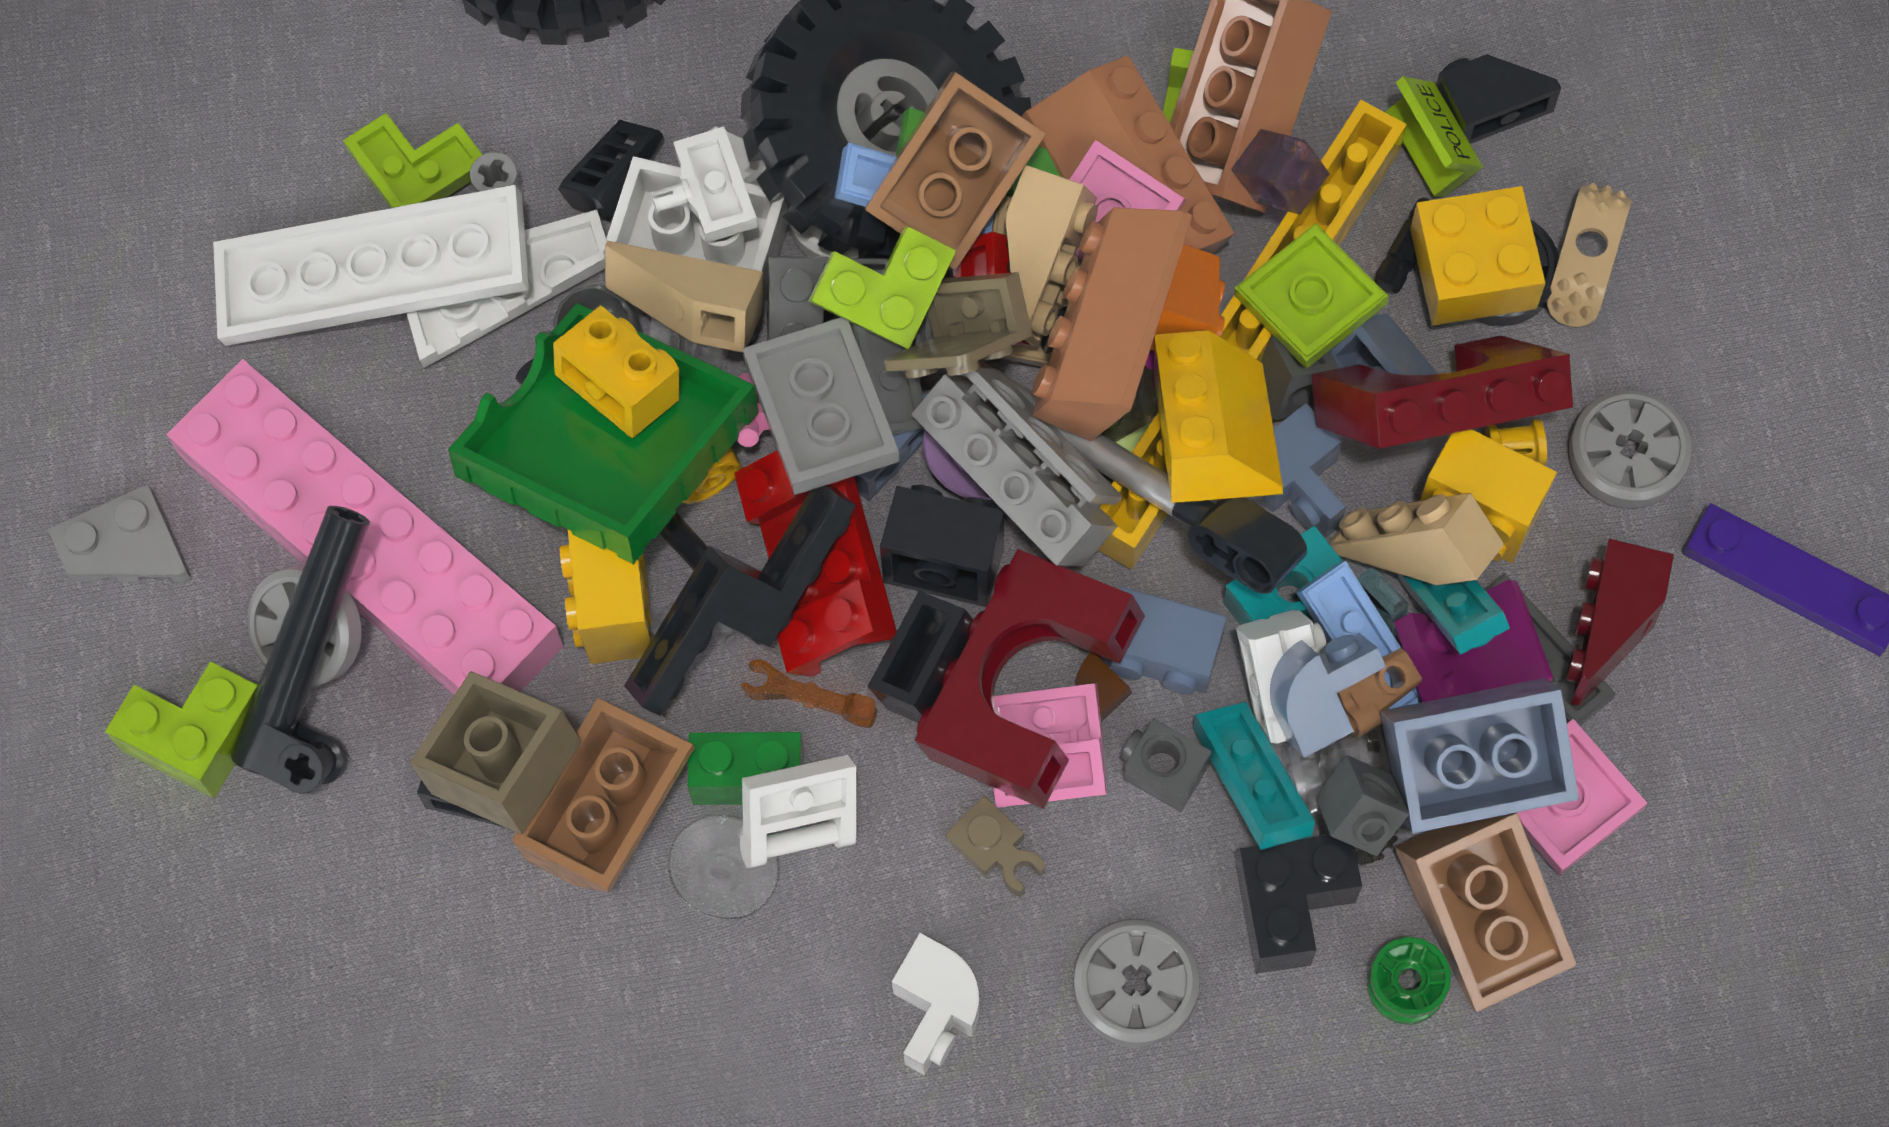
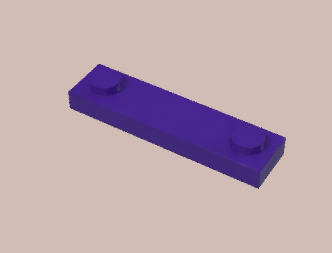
M1712 503L1709 504L1683 555L1879 657L1884 653L1889 644V594Z

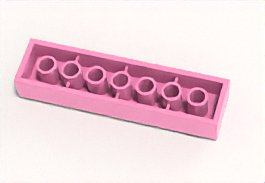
M244 359L166 434L179 457L303 565L307 561L328 506L345 507L368 518L370 525L346 589L352 596L358 612L453 695H455L470 671L521 692L564 647L554 623Z

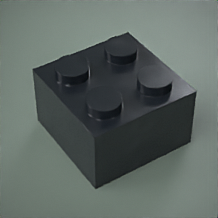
M913 485L911 489L896 486L880 543L883 583L987 607L992 596L1004 551V511L996 509L993 503L981 498L968 497L961 501L944 497L939 490L926 485Z

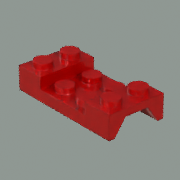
M778 450L734 472L746 522L760 525L768 559L810 492L809 490L794 495ZM854 476L831 483V485L835 486L851 500L856 507L850 515V522L846 531L834 541L823 559L818 577L812 584L806 587L793 608L790 623L777 635L786 673L814 677L821 673V661L854 645L891 640L897 632Z

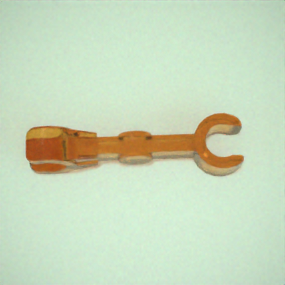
M755 659L749 662L748 666L751 671L768 676L766 683L759 687L742 682L743 692L753 700H792L801 703L806 708H818L841 715L844 720L864 728L872 727L878 711L875 707L874 699L856 693H850L848 696L819 688L814 683H802L789 679V677L771 666L767 661Z

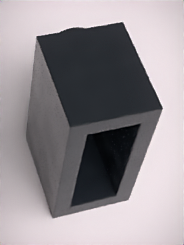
M918 591L867 687L887 710L918 723L923 712L928 707H933L943 688L944 674L949 664L954 659H959L969 640V629L973 621L972 617L964 608Z

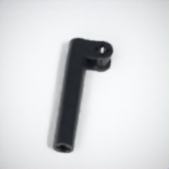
M335 505L328 506L231 755L232 761L244 770L262 775L299 794L309 793L321 784L335 781L342 775L346 766L345 750L340 742L332 736H328L299 721L370 525L369 519L364 515Z

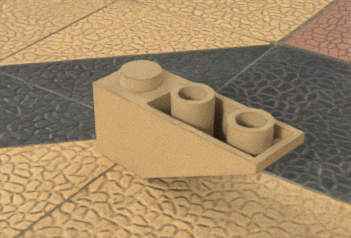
M1025 165L1005 217L1011 273L1019 272L1033 335L1025 339V341L1031 346L1038 348L1042 337L1050 334L1057 320L1058 307L1055 305L1062 286H1066L1070 275L1077 268L1078 257L1075 253L1086 227L1091 221H1096L1098 208L1095 204L1097 197L1085 185Z
M607 241L605 245V280L607 289L693 343L743 353L742 348L748 346L762 315L763 271L613 241Z
M1471 493L1448 497L1439 494L1424 501L1412 503L1398 501L1382 508L1367 510L1362 507L1355 509L1343 517L1339 523V531L1329 542L1339 556L1434 585L1477 580L1504 545Z

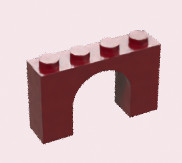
M1500 335L1454 345L1456 372L1430 375H1401L1357 364L1313 373L1312 384L1316 427L1381 449L1573 408L1570 354Z
M1017 549L1010 564L1004 565L999 571L994 584V594L987 607L973 619L969 629V640L959 659H954L946 669L943 678V688L933 707H928L923 712L918 722L917 736L914 741L930 760L1044 809L1069 759L1055 740L997 715L994 706V689L997 678L1004 665L1017 652L1029 645L1043 641L1067 642L1121 663L1145 617L1134 596Z

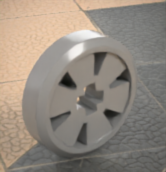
M1635 390L1611 392L1590 403L1579 416L1569 442L1571 466L1582 486L1599 500L1622 508L1646 507L1668 497L1678 487L1685 475L1692 451L1688 428L1679 413L1661 398ZM1628 439L1639 443L1637 451L1642 452H1636L1632 459L1621 455L1623 447L1618 446H1624Z
M305 565L292 566L269 575L257 586L251 597L247 614L248 633L252 647L264 667ZM347 589L311 687L322 685L343 675L351 667L358 654L361 643V621L356 604Z
M1146 920L1120 921L1100 930L1082 949L1074 972L1075 1001L1086 1023L1104 1039L1127 1047L1155 1045L1176 1034L1190 1018L1199 991L1197 964L1186 943L1170 929ZM1128 971H1132L1135 976L1140 971L1146 973L1149 976L1146 982V988L1149 992L1144 996H1141L1137 990L1132 996L1124 992L1127 981L1124 974Z

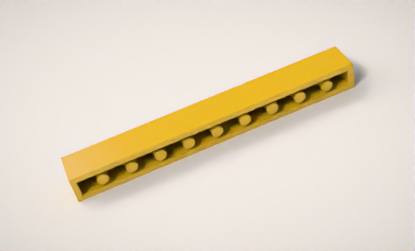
M1360 100L1245 279L1315 223L1340 246L1400 153L1407 124ZM1233 296L1221 314L1225 318L1221 338L1261 362L1270 337L1274 336ZM1158 411L1132 453L1167 474ZM1113 481L1111 485L1123 497L1116 505L1101 504L1099 507L1118 527L1100 546L1098 551L1133 570L1168 513L1118 482Z

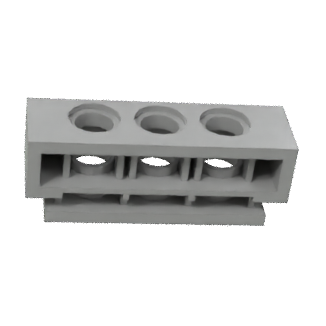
M979 368L966 373V376H950L945 374L911 415L1056 566H1084L1118 527L1099 506L1101 504L1116 505L1123 496L1052 424L1032 416L1035 406L1000 370ZM1026 438H1027L1036 448H1034V447L1026 440ZM1062 475L1071 483V485L1062 477Z

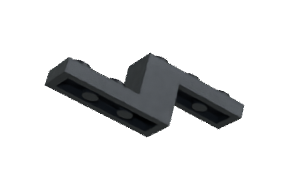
M831 484L810 490L762 571L709 545L624 685L639 705L650 712L661 715L668 702L679 694L683 686L684 676L697 654L703 652L708 646L717 621L770 647L778 633L782 632L790 623L793 608L806 587L812 584L818 577L822 561L832 544L846 531L850 522V515L856 505Z

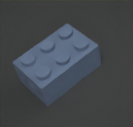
M1545 678L1380 711L1390 772L1409 812V816L1403 824L1412 833L1579 800L1562 691Z

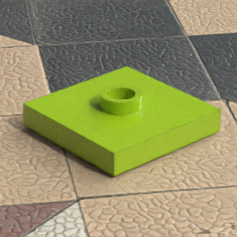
M1316 223L1234 287V296L1306 369L1388 304V295Z

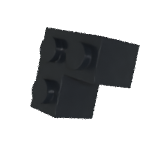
M1331 835L1299 839L1260 850L1259 846L1239 849L1235 866L1255 974L1311 966L1316 953V944L1309 910L1356 903L1361 891L1362 882L1354 846L1331 837Z

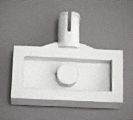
M723 126L673 142L681 167V183L650 191L657 213L688 203L689 208L699 219L707 243L758 227L757 218L725 127Z

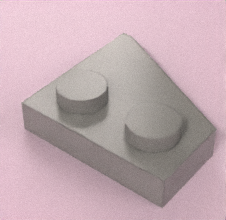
M148 484L48 528L64 569L72 582H99L105 578H113L119 582H141V577L171 578L173 582H185L191 579L154 493Z

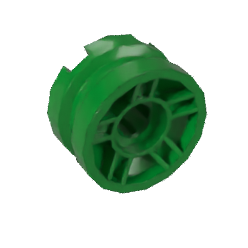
M1404 937L1391 941L1379 951L1368 973L1367 991L1372 1005L1383 1017L1394 1023L1413 1025L1428 1020L1439 1010L1450 989L1451 970L1446 957L1435 945L1421 938ZM1407 970L1415 972L1413 978L1419 987L1414 990H1406L1399 983V977L1405 975Z

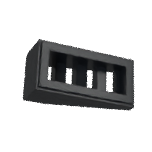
M619 119L568 173L558 190L573 209L586 213L597 210L600 217L613 220L633 156L650 160L664 137L660 130ZM627 138L638 140L633 146L625 144ZM618 153L625 154L621 159L616 158Z

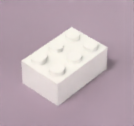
M633 156L604 244V257L607 241H613L763 271V308L767 295V256H779L788 222L782 217L788 210L785 196L782 195L770 202L760 186L744 182L757 218L758 227L707 243L699 219L689 208L688 203L661 211L660 213H657L650 191L681 183V167Z

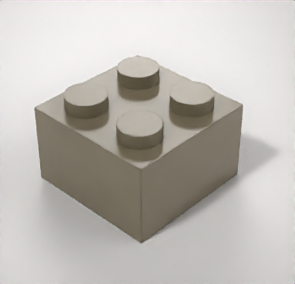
M470 671L410 761V764L432 795L522 835L581 744V740L563 710Z

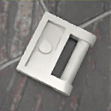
M848 755L742 778L743 836L740 837V851L747 868L766 865L767 858L833 843L837 848L856 843V765ZM829 820V822L767 836L768 833Z

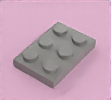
M838 318L742 348L746 366L755 385L756 393L794 495L900 462L899 450L849 321Z

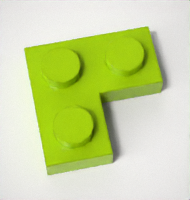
M387 113L343 140L348 153L389 208L446 198L471 182V166L477 158L483 155L459 123H456L414 150Z
M906 226L892 251L883 274L833 251L808 301L904 349H909L956 250Z

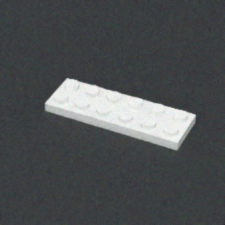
M516 185L213 242L217 338L225 346L529 290L522 193Z

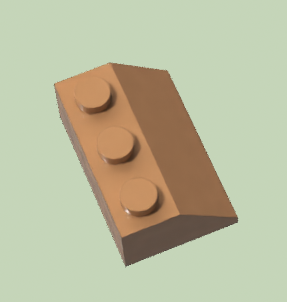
M597 698L576 733L581 740V744L524 833L521 835L516 832L512 842L526 861L574 886L610 893L695 747L693 744Z

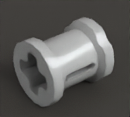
M490 152L483 154L475 160L471 166L470 178L476 192L516 185L522 193L523 201L524 194L517 179L516 165L510 157L503 153Z

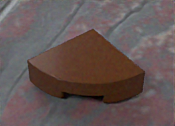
M1091 652L1083 661L1078 671L1075 686L1097 683L1102 722L1132 694V691L1112 669H1109L1095 653Z

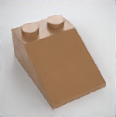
M951 72L916 124L865 207V210L900 234L904 227L909 226L956 250L949 265L956 270L1046 133L958 73Z
M1517 812L1432 829L1395 846L1414 897L1470 1006L1475 1012L1481 1011L1577 965Z

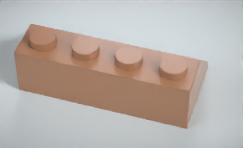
M1210 0L1170 121V126L1214 199L1265 213L1332 13L1331 10L1309 0Z
M1129 55L1088 70L1022 115V118L1046 133L1039 147L1047 149L1060 177L1069 180L1094 141L1097 140L1187 200L1180 211H1185L1193 216L1184 244L1214 254L1235 234Z
M1113 207L1098 222L1091 221L1088 224L1079 244V251L1085 253L1080 269H1074L1064 289L1063 298L1069 300L1065 315L1059 316L1048 338L1047 345L1054 348L1049 364H1044L1041 367L1033 383L1032 395L1037 396L1032 413L1033 417L1092 441L1131 410L1193 215L1178 210Z

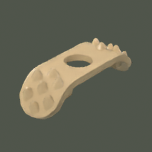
M1595 183L1580 187L1551 284L1552 294L1547 302L1550 314L1559 323L1572 327H1581L1590 324L1598 316L1632 202L1631 198L1627 197L1623 190L1616 193L1613 192L1610 185H1606L1601 189ZM1584 232H1597L1606 240L1607 249L1599 256H1586L1576 246L1577 237Z

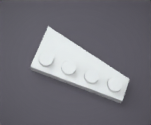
M590 211L525 230L529 290L407 312L422 367L425 368L605 269L603 248L606 237L598 211Z

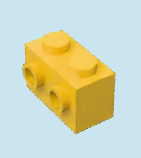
M601 305L553 343L555 375L631 438H634L679 401V368L674 359L666 351L654 349L638 335L636 329L629 321L622 317L616 318Z

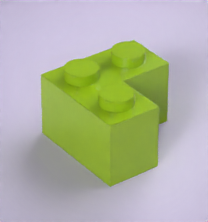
M210 661L184 705L180 708L134 684L106 728L105 733L120 751L215 798L235 765L231 755L258 685Z

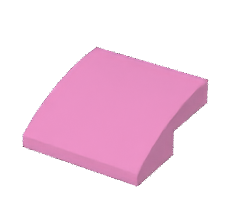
M1097 683L994 696V706L997 715L1055 740L1069 759L1048 801L1107 794L1105 754ZM994 788L997 808L1031 804Z

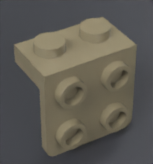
M1019 272L943 279L928 309L934 337L892 355L883 361L886 371H904L906 378H917L938 371V368H946L947 375L950 376L969 373L980 368L978 360H992L1012 354V345L1033 336Z

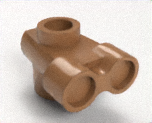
M1399 648L1383 656L1382 658L1386 665L1384 669L1337 693L1354 730L1352 733L1355 736L1361 737L1379 726L1382 722L1380 711L1389 709L1422 683L1421 675L1405 650ZM1385 671L1391 676L1393 688L1385 682Z

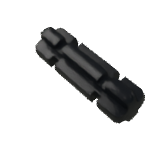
M1423 197L1418 199L1416 203L1430 200ZM1416 203L1410 212L1409 219L1405 221L1390 247L1387 258L1383 260L1377 270L1374 282L1381 289H1385L1392 294L1400 292L1407 280L1408 273L1412 271L1417 262L1410 231Z

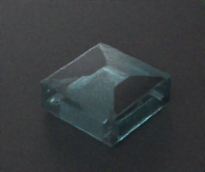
M1370 568L1357 580L1393 636H1395L1397 630L1394 621L1407 615L1408 602L1376 569Z

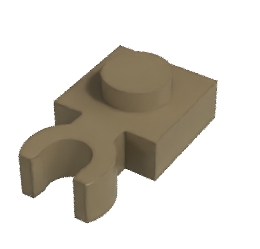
M983 796L945 834L946 841L984 877L997 866L1003 872V881L1006 888L1018 897L1025 893V886L1014 876L1018 868L1022 866L1030 867L1040 877L1045 873V864L1036 853L1027 850L1019 851L1016 848L1024 840V832L986 796Z

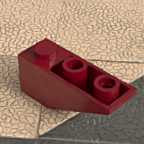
M1609 538L1602 558H1591L1584 588L1593 590L1591 604L1582 603L1575 629V634L1584 636L1582 650L1573 649L1566 674V681L1575 683L1571 704L1579 706L1654 628L1666 600L1674 554Z

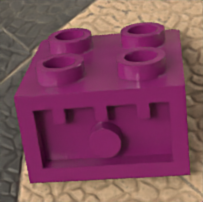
M1506 580L1486 591L1504 612L1510 629L1493 637L1487 644L1478 648H1472L1461 655L1427 614L1409 613L1394 621L1403 650L1407 652L1422 677V683L1417 686L1422 702L1542 678L1549 682L1553 680L1551 669L1517 581Z

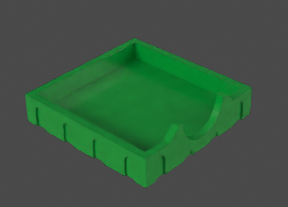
M576 303L553 331L539 332L535 336L536 348L533 363L520 388L510 398L502 402H497L495 396L486 392L480 400L474 420L448 448L455 477L469 484L475 483L483 487L485 492L514 506L517 504L527 509L528 513L556 527L562 526L572 531L573 535L603 550L607 548L617 553L618 557L634 564L644 553V547L652 538L655 539L677 513L676 509L682 501L687 500L705 479L711 466L715 462L718 463L738 439L739 432L757 416L759 410L755 385L637 331L638 335L654 349L666 351L676 362L679 368V401L634 438H631L555 375L553 343L593 312V310Z

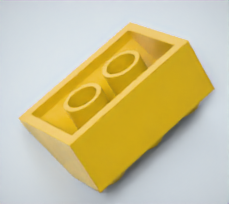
M1210 330L1155 334L1154 382L1171 503L1283 494V483L1263 363Z

